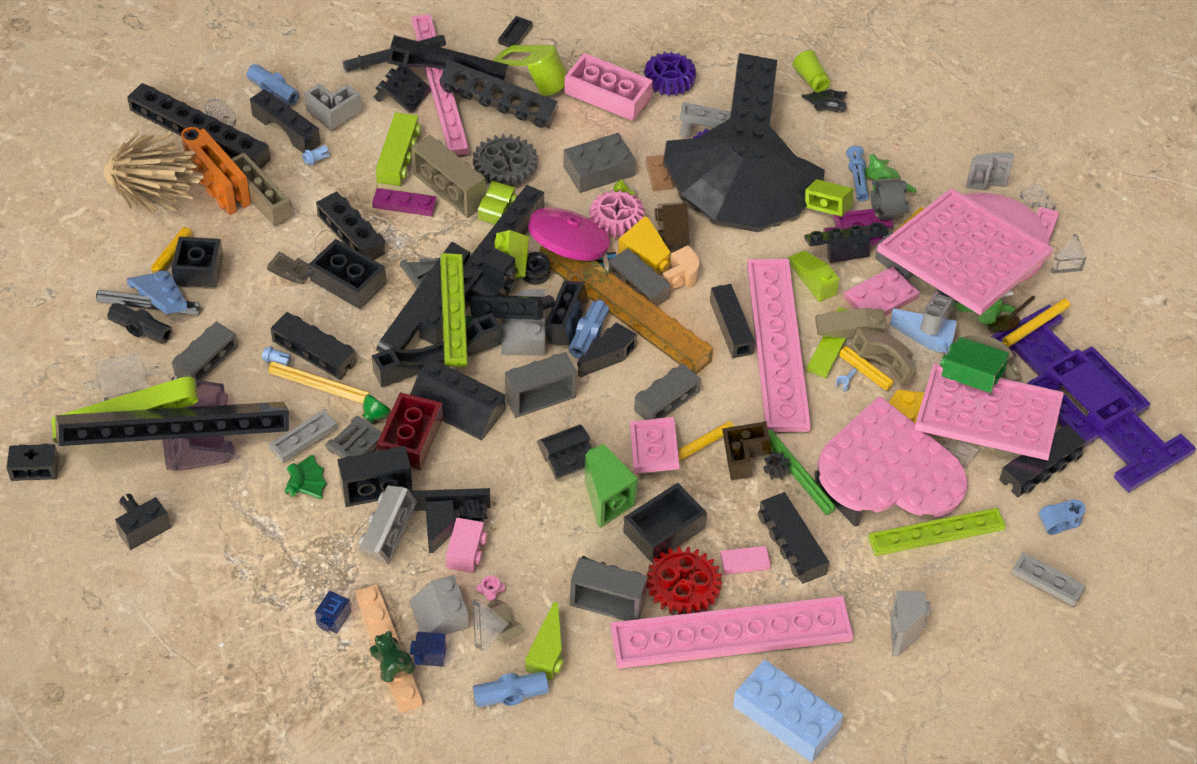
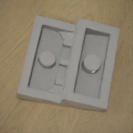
M988 153L973 157L966 188L986 190L987 185L1006 187L1014 153Z

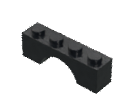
M266 89L250 98L252 116L264 125L271 121L277 123L286 132L292 145L302 153H305V150H314L321 145L319 128Z

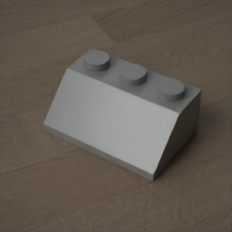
M523 289L514 296L544 297L545 289ZM545 310L543 311L544 318L540 320L502 319V355L545 356Z
M387 486L386 490L380 494L378 499L379 506L376 512L371 514L367 532L363 533L359 540V550L364 555L389 564L417 503L408 489Z

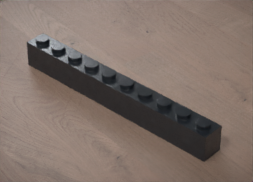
M526 185L463 264L465 310L470 305L471 288L483 275L482 261L495 248L496 233L511 230L524 235L528 231V223L532 213L540 208H544L545 192ZM442 292L418 321L419 338L431 344H436L443 340Z
M284 402L55 415L56 439L59 446L288 432L289 409Z

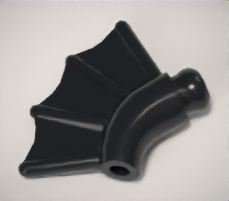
M830 89L819 93L814 91L810 94H802L801 96L803 99L814 104L816 111L828 110L843 113L847 108L846 102H843L847 91L842 92Z

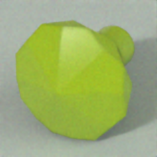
M622 179L613 186L614 192L621 190L622 193L629 191L630 196L635 194V191L630 190Z

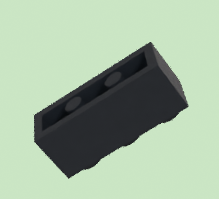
M563 281L556 297L555 305L552 307L545 324L550 344L570 346L578 322L589 300L584 282Z

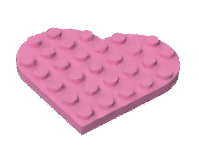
M881 396L874 400L824 446L817 462L820 472L819 479L825 490L837 502L856 511L864 509L873 510L874 513L881 512L897 504L904 510L919 516L931 514L939 517L954 511L961 503L967 490L966 474L958 458L926 432L915 430V423Z

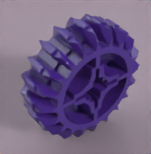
M664 51L662 55L657 53L655 57L651 56L645 66L644 75L646 78L653 80L652 89L654 93L660 92V95L667 94L668 97L670 94L677 96L678 93L684 95L685 91H690V88L693 87L696 79L695 64L692 63V59H687L686 55L681 56L680 52L674 54L672 51L671 53Z

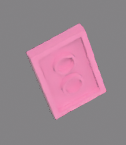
M892 266L845 291L843 298L854 309L884 310L886 316L892 313L893 308L899 309L918 299L920 292Z
M674 417L630 422L634 474L680 469Z

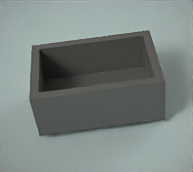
M618 132L564 149L563 167L579 193H583L617 182L620 179L623 180L635 176L636 159Z
M567 352L554 354L549 358L533 361L530 364L512 368L505 372V399L515 418L576 398L577 370Z
M579 557L571 578L570 606L624 621L638 620L646 601L648 576L637 571L631 572L620 569L615 565H605L593 559Z

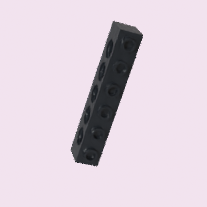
M451 60L447 61L439 79L441 88L447 93L453 94L455 92L466 100L471 101L473 99L478 101L484 107L491 106L497 108V111L502 114L510 113L521 121H531L539 128L547 127L550 129L559 108L557 100ZM461 79L467 81L463 85L457 84V82ZM479 86L485 87L481 92L475 90ZM497 93L503 94L499 99L493 97ZM514 100L521 101L517 106L511 104ZM532 107H538L539 111L533 113L530 111V109Z

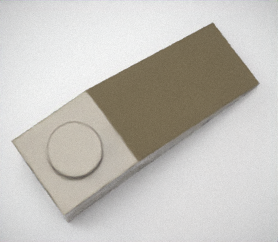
M860 308L815 316L817 334L819 336L853 339L858 328H868L883 333L887 329L885 313L881 309Z

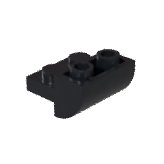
M580 424L537 440L545 462L548 461L555 479L585 469V454L592 449L589 443L590 437L585 428Z

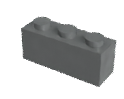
M628 248L609 260L608 274L649 311L669 299L670 285L668 281L661 278L651 266H647L637 254L632 253Z
M216 321L212 326L206 328L201 336L192 341L181 354L174 358L172 361L174 375L178 378L193 377L196 380L197 386L238 348L236 333Z
M682 363L677 368H672L663 378L655 380L649 388L640 391L635 397L634 411L644 420L665 418L700 392L701 378Z

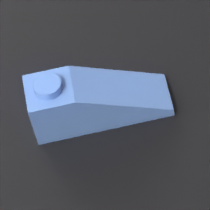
M893 308L890 321L892 327L929 350L948 353L950 345L953 343L957 321L947 319L937 335H928L920 329L924 314Z

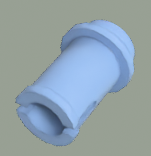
M325 145L311 151L305 150V153L302 154L303 161L306 165H314V162L328 158L330 154L325 152L329 150Z
M272 346L269 348L265 347L262 360H265V363L274 361L289 366L291 354L274 350Z

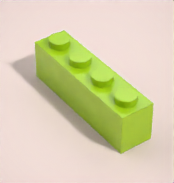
M394 113L376 166L377 183L401 186L402 180L406 179L408 173L407 165L412 162V146L417 143L416 137L420 136L422 125L418 121V115Z

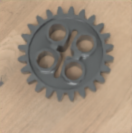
M502 134L501 138L494 135V140L487 138V143L481 141L480 147L476 146V152H473V166L475 171L480 172L484 176L485 182L490 180V184L492 181L508 186L512 183L516 187L518 181L524 184V178L530 180L531 175H535V169L538 168V155H536V149H533V144L527 145V139L520 141V136L514 139L512 134L508 138L504 134Z

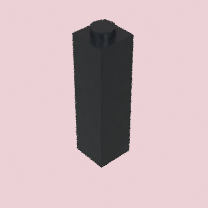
M732 284L711 287L710 303L732 359L753 355L754 339Z

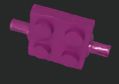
M874 209L848 211L842 217L833 215L835 227L824 228L823 232L830 231L833 228L847 229L854 225L868 226L875 222L884 224L888 229L893 228L892 219L880 221L876 217ZM884 237L870 238V246L877 245L878 241Z

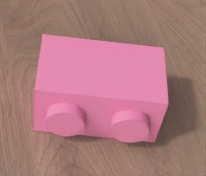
M456 518L446 554L447 569L474 573L476 565H480L482 560L481 545L485 546L487 541V532H484V522Z

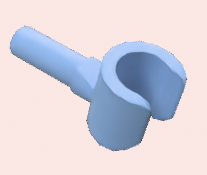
M853 368L847 376L841 375L837 377L836 387L843 383L845 384L843 391H847L849 381L856 374L857 370Z

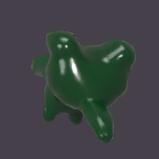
M391 631L375 637V645L371 646L369 651L371 656L380 662V678L382 681L390 683L393 682L395 675L404 671L411 674L415 671V665L412 663L410 655L406 651L401 650L398 640L392 637Z

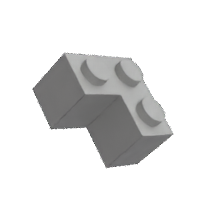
M320 83L304 92L306 110L331 130L362 111L360 93L348 84L334 93H331Z

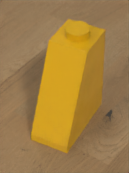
M644 216L619 238V254L628 248L632 253L637 254L647 266H651L658 275L669 269L671 264L670 251L648 217Z

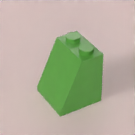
M604 443L590 449L585 454V484L597 525L601 528L636 505L638 483L637 477Z

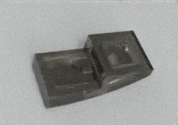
M280 251L267 265V270L295 283L304 284L310 277L308 263L300 258L293 260Z

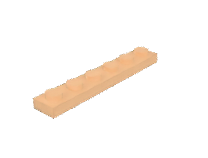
M377 584L354 591L373 645H375V637L385 634L387 631H391L392 637L398 640ZM404 671L395 675L393 682L388 683L399 713L423 706L412 673L408 674Z

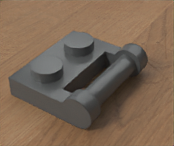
M355 416L351 423L333 440L330 439L325 444V447L330 453L337 454L341 458L366 454L377 447L382 431L361 417ZM356 430H359L350 440H348L343 446H341V444L347 438H349Z

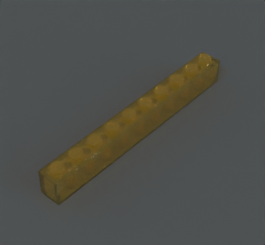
M543 246L540 247V253L545 254L549 258L550 269L566 281L584 282L587 295L594 302L597 300L605 302L609 306V313L676 363L679 365L685 364L697 375L712 362L713 348L708 342L701 340L693 331L686 329L675 318H671L663 312L660 307L649 302L645 296L634 291L630 285L623 283L613 273L604 269L597 261L575 260L558 255Z

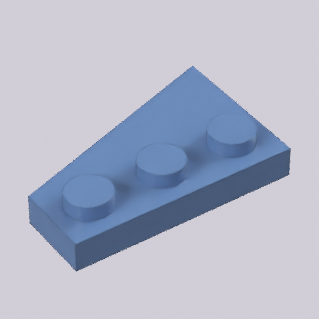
M157 271L152 274L127 278V285L130 288L135 287L138 289V294L142 297L147 296L150 298L151 303L165 314L187 310V302L169 271Z

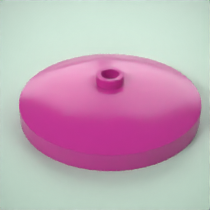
M556 207L540 208L532 213L528 223L530 234L539 244L567 258L583 261L597 260L606 254L610 244L609 237L604 229L599 228L598 224H595L588 217L571 210Z

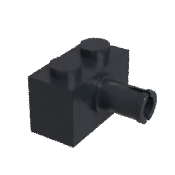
M130 493L126 494L129 499L128 501L124 496L119 500L120 505L123 506L127 513L116 518L115 522L120 537L130 551L171 528L168 512L156 497L140 506Z

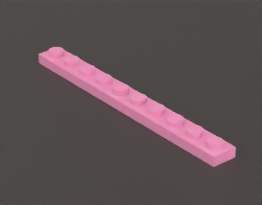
M430 14L411 17L417 41L436 36ZM424 67L446 147L454 151L456 155L469 154L454 95L445 92L439 82L443 70Z

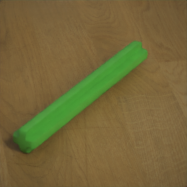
M769 430L772 451L779 454L784 452L785 459L790 458L791 465L788 467L791 474L826 515L833 513L836 507L835 504L775 432Z

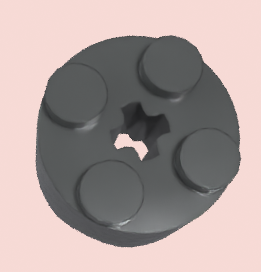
M890 178L872 181V185H875V190L871 191V206L874 212L878 214L877 218L880 221L901 219L905 213H909V203L905 201V193L907 192L905 180L901 181L900 178Z

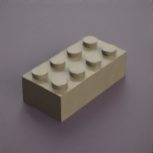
M431 135L412 146L413 175L466 218L478 212L480 203L486 195L484 176L480 172L475 171L466 161L460 159L454 151L449 150L440 140H436Z

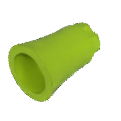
M806 50L796 56L792 66L805 79L808 85L817 93L828 89L831 80L822 67L816 52Z

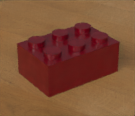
M400 392L377 442V451L405 446L410 467L421 471L443 420L442 403Z

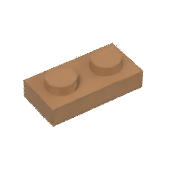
M664 155L646 157V166L653 191L673 189V184L670 180L671 176L667 168L663 166Z

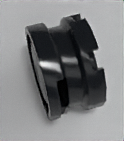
M540 252L528 253L525 277L522 279L531 285L545 283L550 277L549 258Z

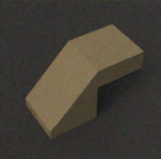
M496 600L477 609L495 639L504 643L524 633L521 623L512 619L505 602Z

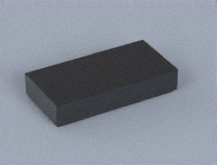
M515 16L498 38V44L506 47L519 45L533 27V22Z

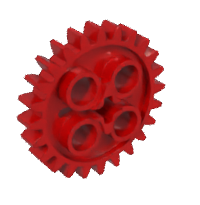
M678 546L675 553L669 548L668 555L661 552L660 559L654 557L653 565L649 564L646 574L648 576L647 589H649V597L654 596V604L661 602V610L669 607V614L674 610H677L678 615H681L683 611L690 614L692 610L699 613L701 607L707 611L709 604L714 605L715 599L719 598L722 588V574L719 573V566H714V559L707 561V553L700 556L699 549L692 553L690 552V547H687L686 551L682 552L680 546Z

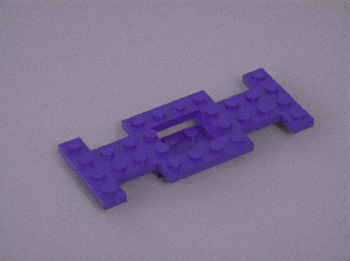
M1049 304L1023 318L1017 327L1008 331L998 332L990 337L1002 342L1004 337L1050 308L1051 305ZM1060 314L1010 346L1012 351L1014 350L1039 375L1027 382V384L1061 391L1060 388L1064 386L1089 411L1086 417L1063 394L1058 422L1063 427L1069 425L1086 441L1085 446L1101 438L1127 464V466L1115 472L1113 478L1128 493L1195 453L1197 448L1182 434L1165 443L1137 416L1148 410L1151 403L1093 346L1084 351L1079 349L1071 351L1051 331L1054 327L1062 324L1063 317Z

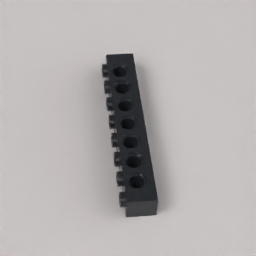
M141 83L127 96L130 111L181 136L184 129L189 127H196L200 130L204 128L231 159L245 153L260 169L271 160L269 145L265 142L259 141L249 134L243 133L233 126L227 125L217 118L187 105L185 102L164 94L152 86Z

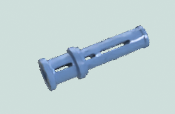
M852 146L847 149L846 156L850 161L848 164L849 170L853 173L856 198L862 202L869 199L864 171L866 169V162L863 160L864 149L861 146Z

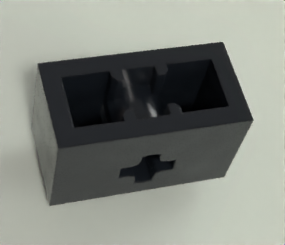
M20 444L9 446L6 468L11 481L57 479L59 454L55 444Z

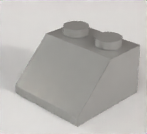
M454 575L431 581L409 600L423 641L469 628L468 612Z
M896 591L890 614L893 657H898L920 637L922 628H926V616L930 614V602L926 601L925 592Z

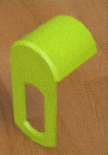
M512 45L497 54L492 60L508 64V66H527L539 93L543 96L553 95L565 88L567 71L556 47L553 45ZM510 52H532L522 60H502Z

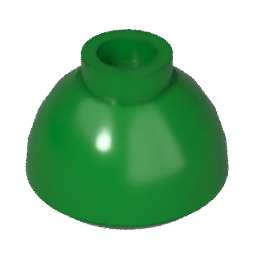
M365 395L362 406L364 411L362 416L373 423L375 420H382L390 415L391 409L372 395Z

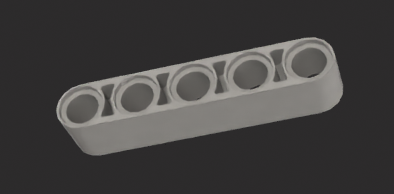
M937 289L924 310L920 327L921 331L928 335H937L958 301Z

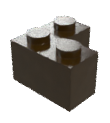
M658 203V208L654 209L655 221H658L661 225V230H658V234L667 247L689 245L687 203Z
M767 421L722 428L730 479L753 477L750 458L770 455L772 453Z

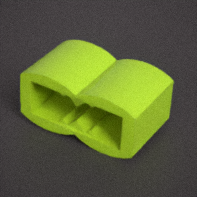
M492 181L478 208V220L496 224L518 196L516 195V188Z

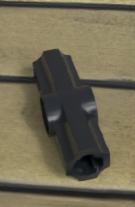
M113 303L109 307L108 320L126 327L131 335L135 337L143 335L161 344L167 343L170 339L172 327L155 320L148 311L144 309L135 311L120 303Z

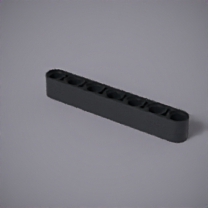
M451 242L443 252L462 254L463 264L471 254L470 251L454 242ZM440 258L382 336L376 351L382 352L391 348L404 350L417 333L418 321L442 292Z

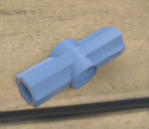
M252 64L246 73L247 78L260 86L261 90L266 89L286 105L293 106L297 103L300 97L299 91L288 85L281 74L278 72L272 74L256 64Z
M601 300L592 302L585 317L580 318L576 328V335L569 346V353L574 358L579 359L582 355H585L590 350L593 342L598 341L603 323L609 313V306Z
M544 671L523 676L508 673L502 675L498 681L473 685L474 699L477 707L502 702L504 705L511 706L522 702L524 698L549 693Z

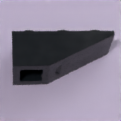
M615 322L611 328H607L599 341H595L591 345L590 350L579 358L577 362L578 376L583 377L624 361L636 348L637 334Z

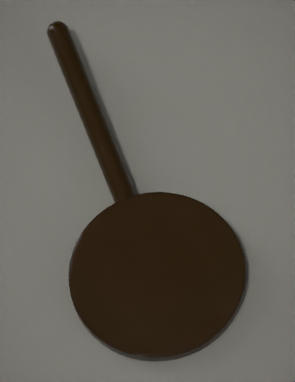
M1031 296L1010 315L997 317L995 323L988 325L989 329L994 332H1002L1017 327L1020 324V318L1015 315L1035 299V296Z

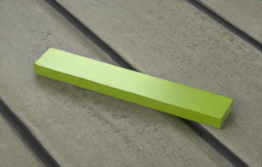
M441 253L444 364L447 366L466 367L467 342L462 254Z
M997 507L869 533L868 540L874 555L880 556L1003 531L1006 525Z

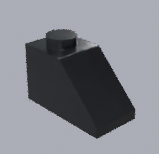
M453 500L425 502L429 553H434L452 535L456 518H459L458 509H453Z

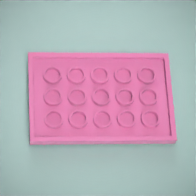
M933 363L916 420L915 430L1048 460L1064 392L1000 378L992 393L942 377L943 367Z

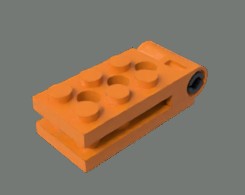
M196 127L184 129L181 133L184 152L194 151L196 153L190 155L192 156L190 159L185 160H190L197 166L196 168L189 169H192L193 172L202 173L204 178L199 181V184L205 186L209 196L214 197L222 210L225 209L229 215L237 212V202L243 208L251 205L247 176L204 128L201 130Z

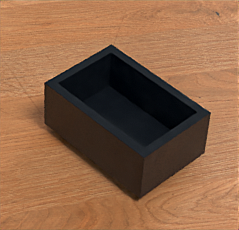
M676 483L624 516L623 533L653 563L654 557L659 559L661 552L667 554L669 548L673 550L705 529L707 512L679 483Z

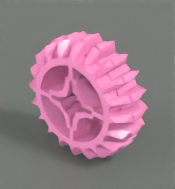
M611 190L610 193L604 191L602 196L598 195L596 200H593L590 208V219L595 224H598L599 228L604 229L608 236L611 235L615 239L616 236H623L645 216V208L641 203V199H637L635 194L630 196L629 191L626 193H622L621 190L619 192Z

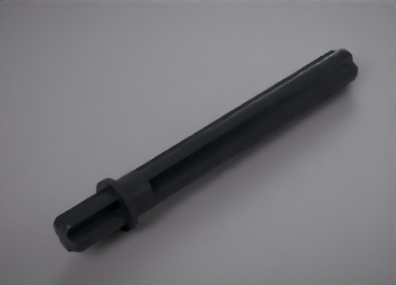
M444 35L419 41L438 47L446 45ZM390 49L363 56L358 55L356 58L343 61L345 72L360 68L364 70V67L387 62Z

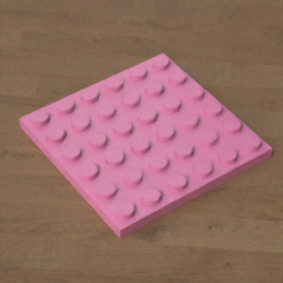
M951 188L878 245L877 251L981 315L1049 258L1053 253V248Z

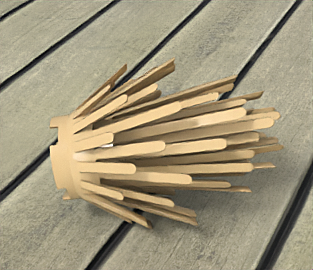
M137 131L126 144L124 142L119 149L109 154L111 157L108 164L104 165L105 178L108 184H112L118 194H121L130 209L131 204L129 200L136 207H138V202L151 214L152 211L158 210L153 203L138 192L147 195L173 211L176 210L175 207L159 198L173 203L178 201L176 199L177 196L189 199L194 198V196L189 195L183 190H190L192 183H199L204 176L202 173L184 168H196L197 166L192 161H177L190 159L192 157L190 155L196 154L194 151L162 154L180 149L174 146L175 143L173 142L142 151L171 136L172 132L154 137V134L149 137L148 135H142L133 142L139 135V131Z

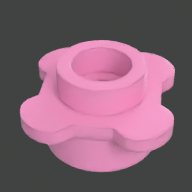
M487 576L482 580L481 584L477 585V592L483 593L489 601L495 600L496 595L505 590V585L500 583L499 579L495 576Z

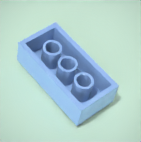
M765 659L735 691L733 706L810 762H813L841 728L844 716L841 712Z

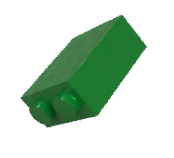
M960 336L955 344L952 343L950 345L948 354H944L940 363V367H943L941 376L992 393L1006 370L1009 352Z

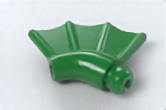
M310 455L297 465L292 463L287 467L290 478L285 488L286 495L290 492V497H294L297 493L302 492L318 499L323 498L322 489L327 485V482H325L322 476L324 468L316 463L314 455Z

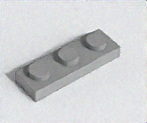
M323 409L269 444L270 450L284 463L336 430L337 423Z
M1024 552L1011 574L1073 607L1086 587L1081 582Z

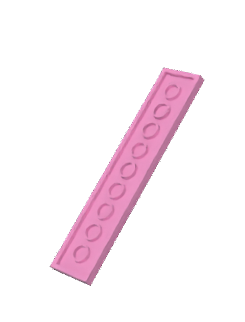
M747 259L764 421H767L768 431L809 432L811 425L789 259Z
M843 596L610 623L617 669L850 642L853 640V633Z

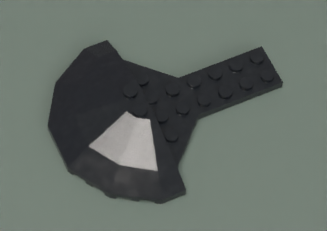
M739 53L730 119L696 139L688 138L666 141L663 166L667 168L671 176L670 180L672 184H675L680 199L684 202H689L695 207L694 210L698 213L702 212L715 225L760 232L764 228L776 227L788 220L794 221L807 207L805 202L806 188L816 179L824 181L825 170L808 160L797 157L770 126L778 60Z

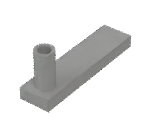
M682 102L679 121H682L680 135L684 138L690 137L694 124L715 128L730 119V112Z

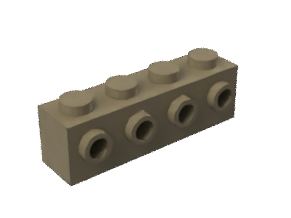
M245 153L231 159L247 176L250 201L274 226L292 217V204L289 198L261 171L254 161Z

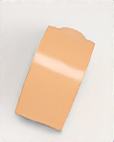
M686 246L671 253V269L663 273V278L668 281L670 290L678 288L682 284L691 288L697 282L699 259L696 253L689 246Z

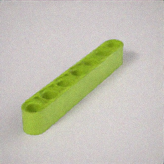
M181 377L60 415L188 407L198 402L196 380L193 377ZM55 417L51 419L53 441L58 443L56 439Z

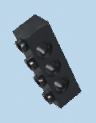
M336 191L316 202L318 217L343 243L373 260L385 254L384 237L380 233H376L371 223L365 221L357 209L351 207L346 197H342Z

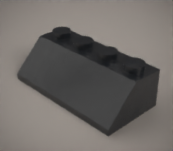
M430 358L418 373L410 393L413 396L441 402L443 411L442 421L481 441L505 412V394L433 358Z

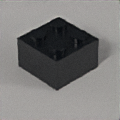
M178 238L171 268L176 285L217 287L224 257L221 239Z

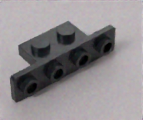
M875 222L868 226L854 225L847 229L833 228L826 232L813 231L810 234H805L804 239L809 246L827 244L828 261L831 263L870 257V238L886 236L889 234V230L884 224Z

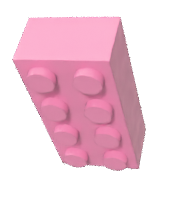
M583 53L565 76V94L634 121L652 97L653 80Z

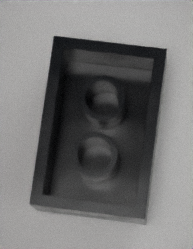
M338 239L332 241L309 263L310 280L358 309H361L387 283L385 266Z
M405 446L337 459L345 507L378 501L380 494L386 490L387 486L404 487L409 491L412 490L411 467Z

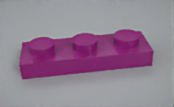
M377 188L372 201V208L432 217L437 203V196Z

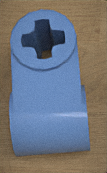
M1072 499L1059 504L1045 506L1039 511L1038 515L1047 533L1054 535L1079 527L1086 508L1080 500Z

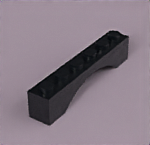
M396 35L393 36L387 60L389 64L404 68L430 67L444 70L447 61L451 60L501 80H505L508 64Z
M493 313L473 319L466 325L467 357L501 345V327ZM444 340L424 348L412 350L391 348L372 355L373 372L381 387L417 375L430 358L444 364Z

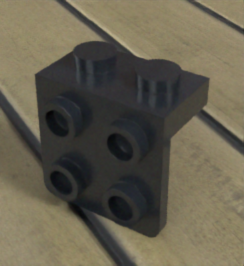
M398 66L396 69L391 68L385 75L387 80H382L375 88L377 93L373 98L380 102L388 94L409 113H412L428 94L430 86L409 68Z

